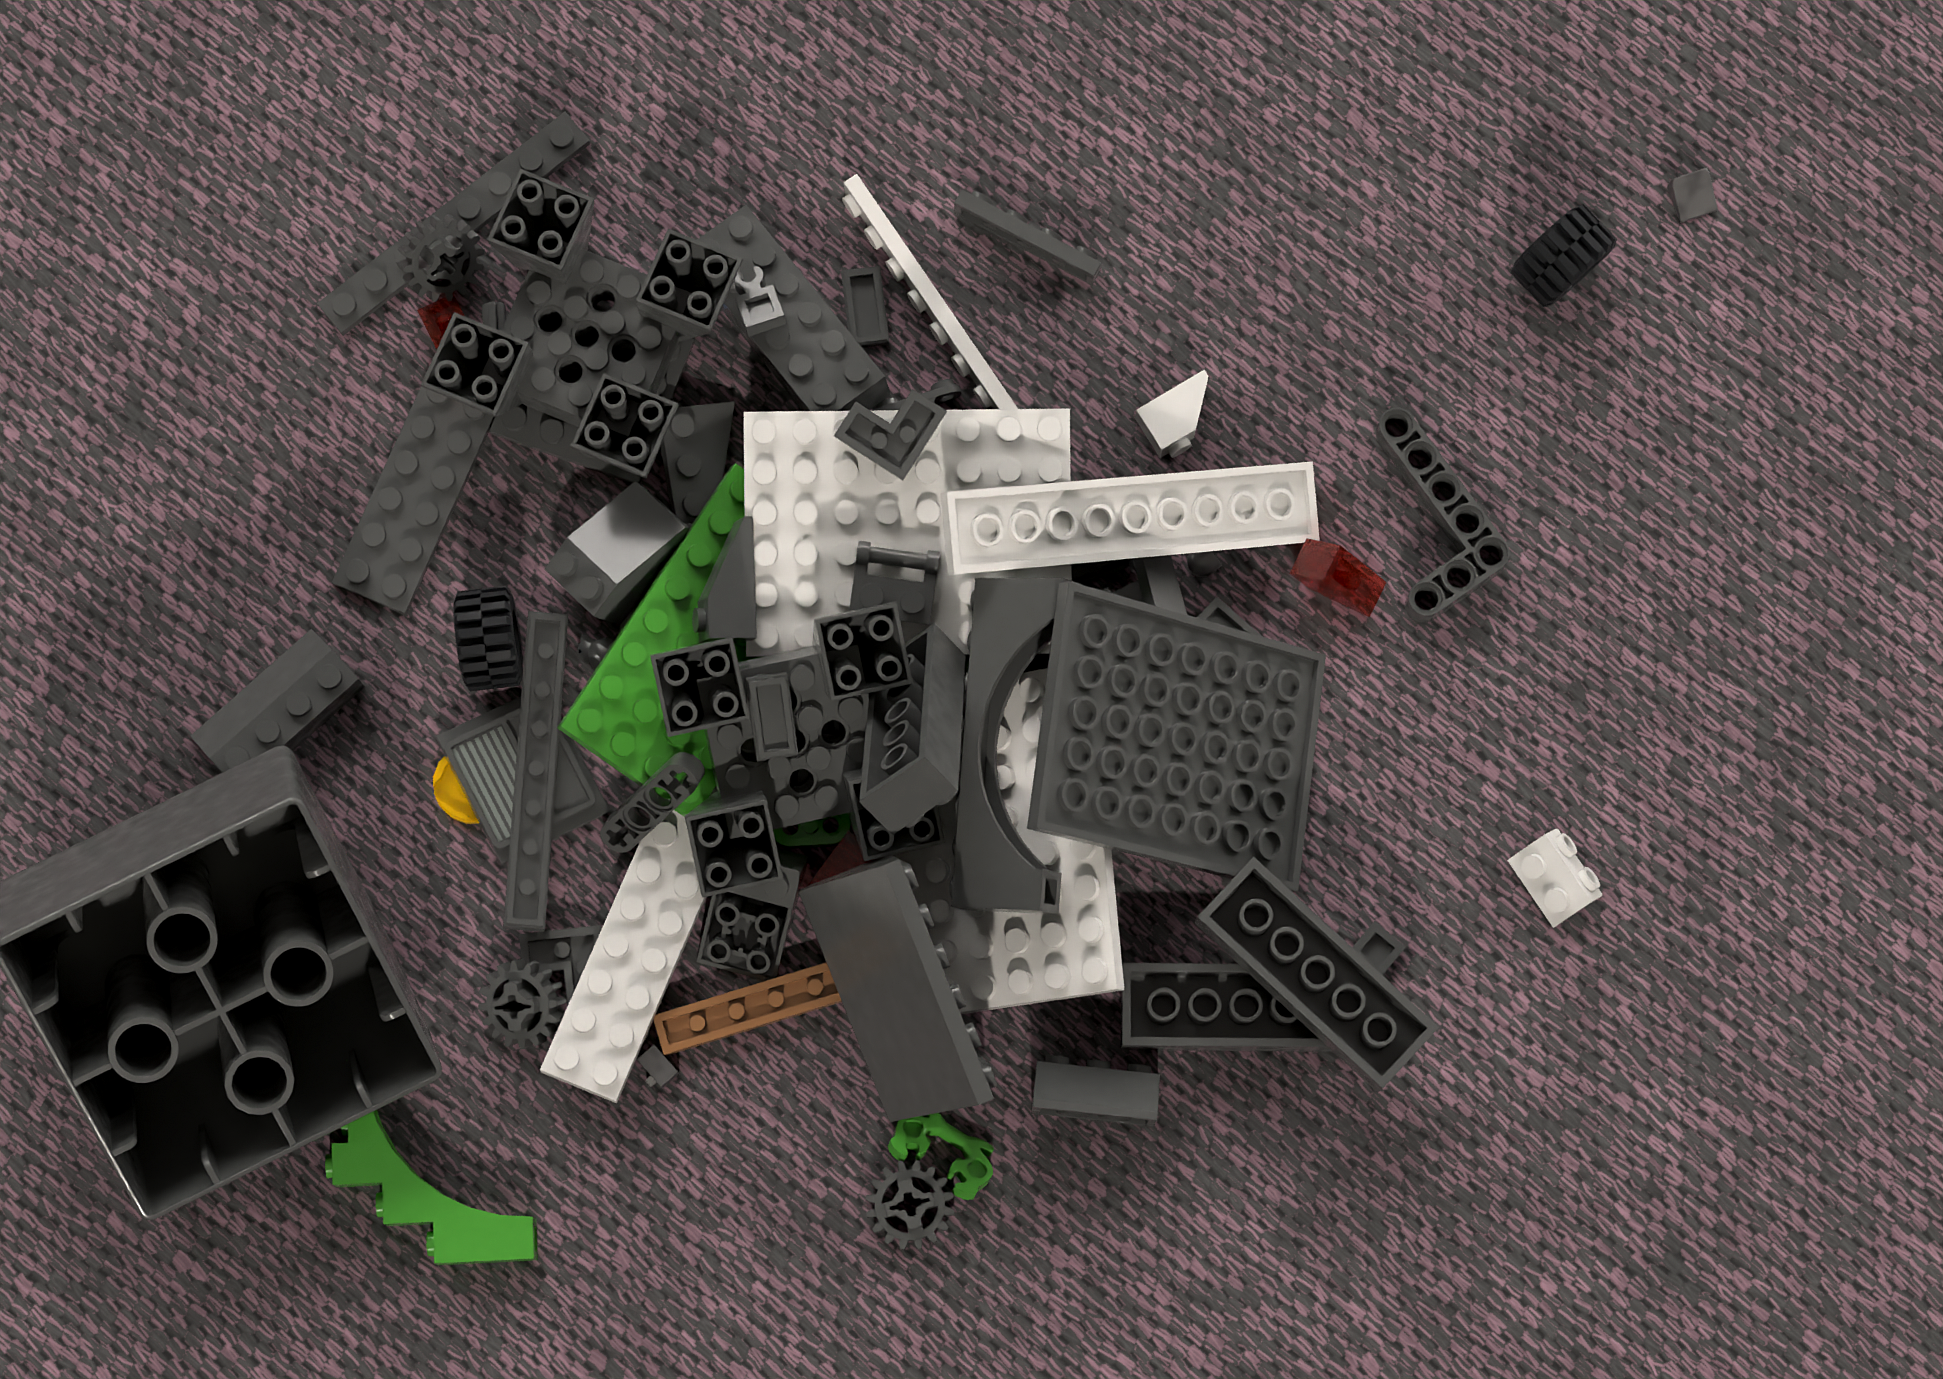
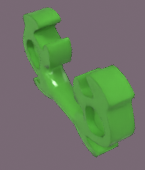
M939 1113L898 1120L893 1138H891L887 1146L894 1158L904 1162L908 1155V1149L916 1151V1160H920L926 1154L931 1143L927 1135L938 1136L958 1148L965 1157V1159L957 1158L947 1173V1179L950 1180L953 1177H958L961 1183H956L952 1190L955 1196L965 1200H973L976 1193L988 1184L993 1175V1168L987 1157H990L994 1151L993 1146L988 1142L966 1135L947 1123Z

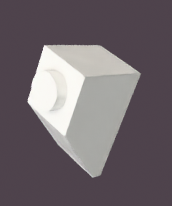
M1205 370L1136 410L1135 420L1160 458L1168 453L1174 458L1192 446L1190 440L1195 435L1208 381V375Z

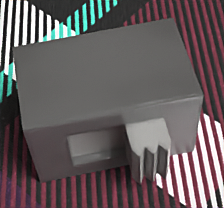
M655 1045L637 1059L650 1074L645 1081L650 1087L658 1083L661 1088H664L679 1074Z

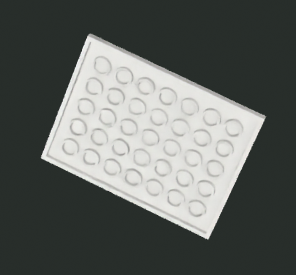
M1070 409L946 410L947 413L903 481L834 437L849 411L744 412L745 516H752L757 628V638L746 641V657H765L811 647L814 619L849 612L859 541L871 542L873 547L927 554L928 550L940 552L930 625L935 623L964 654H970L967 639L972 629L973 611L970 605V598L975 588V578H1065L1072 581L1071 564L948 575L940 495L942 492L1071 482ZM874 410L872 412L891 423L899 410ZM868 563L867 575L923 582L925 570ZM900 621L904 642L906 643L930 625ZM1051 641L1038 654H1050Z
M1048 668L1023 672L1011 693L999 730L997 771L1006 810L1023 842L1049 870L1062 873L1059 914L971 911L951 907L952 898L949 893V885L954 874L955 857L952 851V844L957 833L958 816L955 810V803L960 792V773L958 791L948 803L938 805L945 843L893 855L908 862V864L910 863L919 887L913 889L912 892L918 906L926 903L935 927L928 929L933 945L941 943L945 950L950 967L943 969L949 985L958 984L966 1007L959 1009L961 1014L1124 990L1111 849L1027 829ZM964 687V694H963V711H962V716H963V714H964L965 711H966V697H967V693H966V691H965V687ZM961 729L960 755H961L962 752H963V738H964V734H963V732H962V729Z

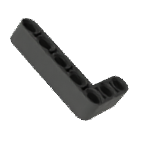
M1397 407L1388 409L1381 415L1376 428L1378 443L1459 551L1458 555L1417 582L1411 588L1406 598L1405 610L1408 616L1419 623H1427L1496 577L1507 564L1510 551L1506 541L1414 417L1407 410ZM1390 422L1399 423L1403 426L1405 434L1401 437L1390 436L1386 432L1385 425ZM1412 454H1421L1427 459L1428 467L1424 469L1414 468L1410 464L1408 457ZM1437 485L1445 486L1450 490L1452 498L1448 501L1438 500L1434 497L1432 488ZM1460 517L1471 519L1475 524V531L1472 533L1461 532L1456 526V519ZM1484 549L1493 550L1499 557V563L1496 565L1485 564L1481 560L1479 552ZM1452 571L1462 573L1467 580V585L1462 588L1453 587L1447 580V574ZM1419 594H1427L1433 599L1435 607L1431 610H1422L1416 606L1414 597Z

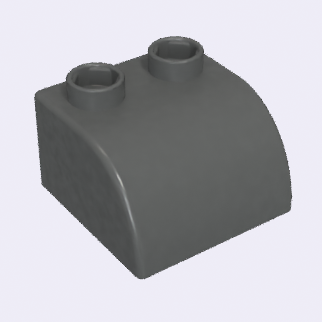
M286 746L274 747L0 881V967L132 1203L143 1219L155 1220L434 1082L442 1074L441 1062L431 1033L391 941L293 751Z

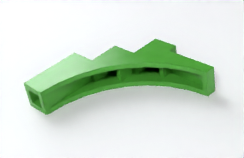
M377 1110L341 1127L342 1136H348V1143H332V1153H328L325 1156L326 1177L332 1178V1185L336 1187L382 1185V1192L376 1193L377 1217H383L384 1225L433 1224V1231L427 1232L426 1247L428 1257L434 1256V1264L453 1265L538 1260L536 1218L530 1216L498 1215L470 1208L440 1193L419 1177L397 1152L381 1123Z

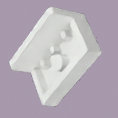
M1558 829L1544 834L1507 860L1553 928L1602 896L1597 876L1590 868H1584L1575 855L1577 853L1575 844L1569 836L1564 833L1561 834Z

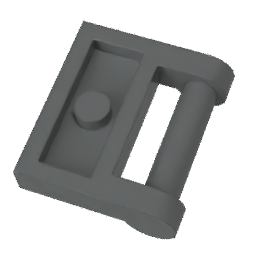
M859 541L849 611L896 601L900 621L930 625L940 552L928 550L927 554L873 547L871 542ZM868 563L925 570L924 581L917 582L867 575Z

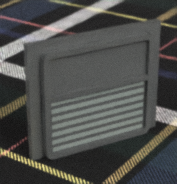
M521 696L436 736L440 748L501 865L507 863L509 858ZM562 731L559 733L551 841H556L559 837L611 812L574 740Z

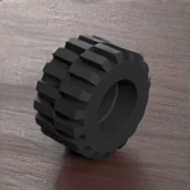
M1585 204L1579 205L1563 215L1530 245L1514 262L1510 273L1543 308L1551 306L1576 286L1613 250L1617 239Z
M507 585L457 591L453 604L454 630L459 666L464 684L470 692L519 686L523 676L522 647L517 611L511 591Z

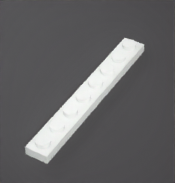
M856 174L844 182L846 196L842 198L845 207L853 218L859 215L868 226L864 229L867 239L874 249L877 250L882 247L890 259L885 261L896 281L904 279L912 291L907 293L909 300L919 313L927 312L933 321L929 328L939 344L943 345L946 342L955 353L951 360L962 377L968 374L977 385L973 392L984 409L990 406L992 409H1018L859 176Z

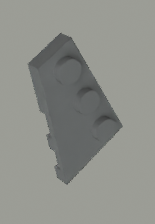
M735 401L678 407L660 446L670 510L683 523H694L723 479Z

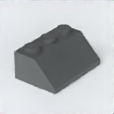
M1046 1055L1045 1062L1037 1061L1031 1114L1154 1127L1158 1116L1160 1074L1151 1073V1066L1127 1064V1071L1110 1069L1111 1062L1101 1060H1086V1066L1069 1065L1070 1058Z

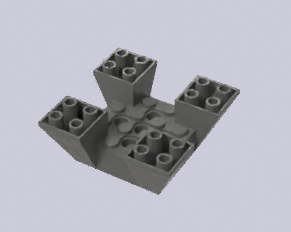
M519 169L487 241L526 275L501 331L454 312L421 386L494 417H498L524 404L579 427L571 443V448L647 478L679 406L678 403L656 395L679 342L711 333L743 262V258L668 229L646 275L588 251L594 198ZM602 300L614 302L613 307L608 311L601 312L595 309L596 305ZM556 320L562 323L555 332H545L542 330L543 326L549 321ZM593 335L598 337L597 343L591 347L579 345L580 340L585 336ZM624 350H630L635 353L633 359L628 362H619L615 359L617 354ZM570 371L582 373V377L575 383L563 381V377Z
M896 601L814 619L812 646L738 662L733 637L650 655L667 737L704 729L717 791L684 816L702 898L783 880L773 829L848 813L864 861L945 843L938 805L924 813L920 821L914 826H905L892 835L859 802L869 702L868 693L913 683ZM786 672L789 690L793 692L791 704L794 727L801 731V738L797 743L798 755L757 761L755 754L744 755L741 753L742 744L747 739L753 738L745 678ZM836 720L841 722V729L836 736L826 738L821 735L822 727L828 721ZM798 769L808 770L809 778L804 784L794 786L789 783L790 776L794 771Z

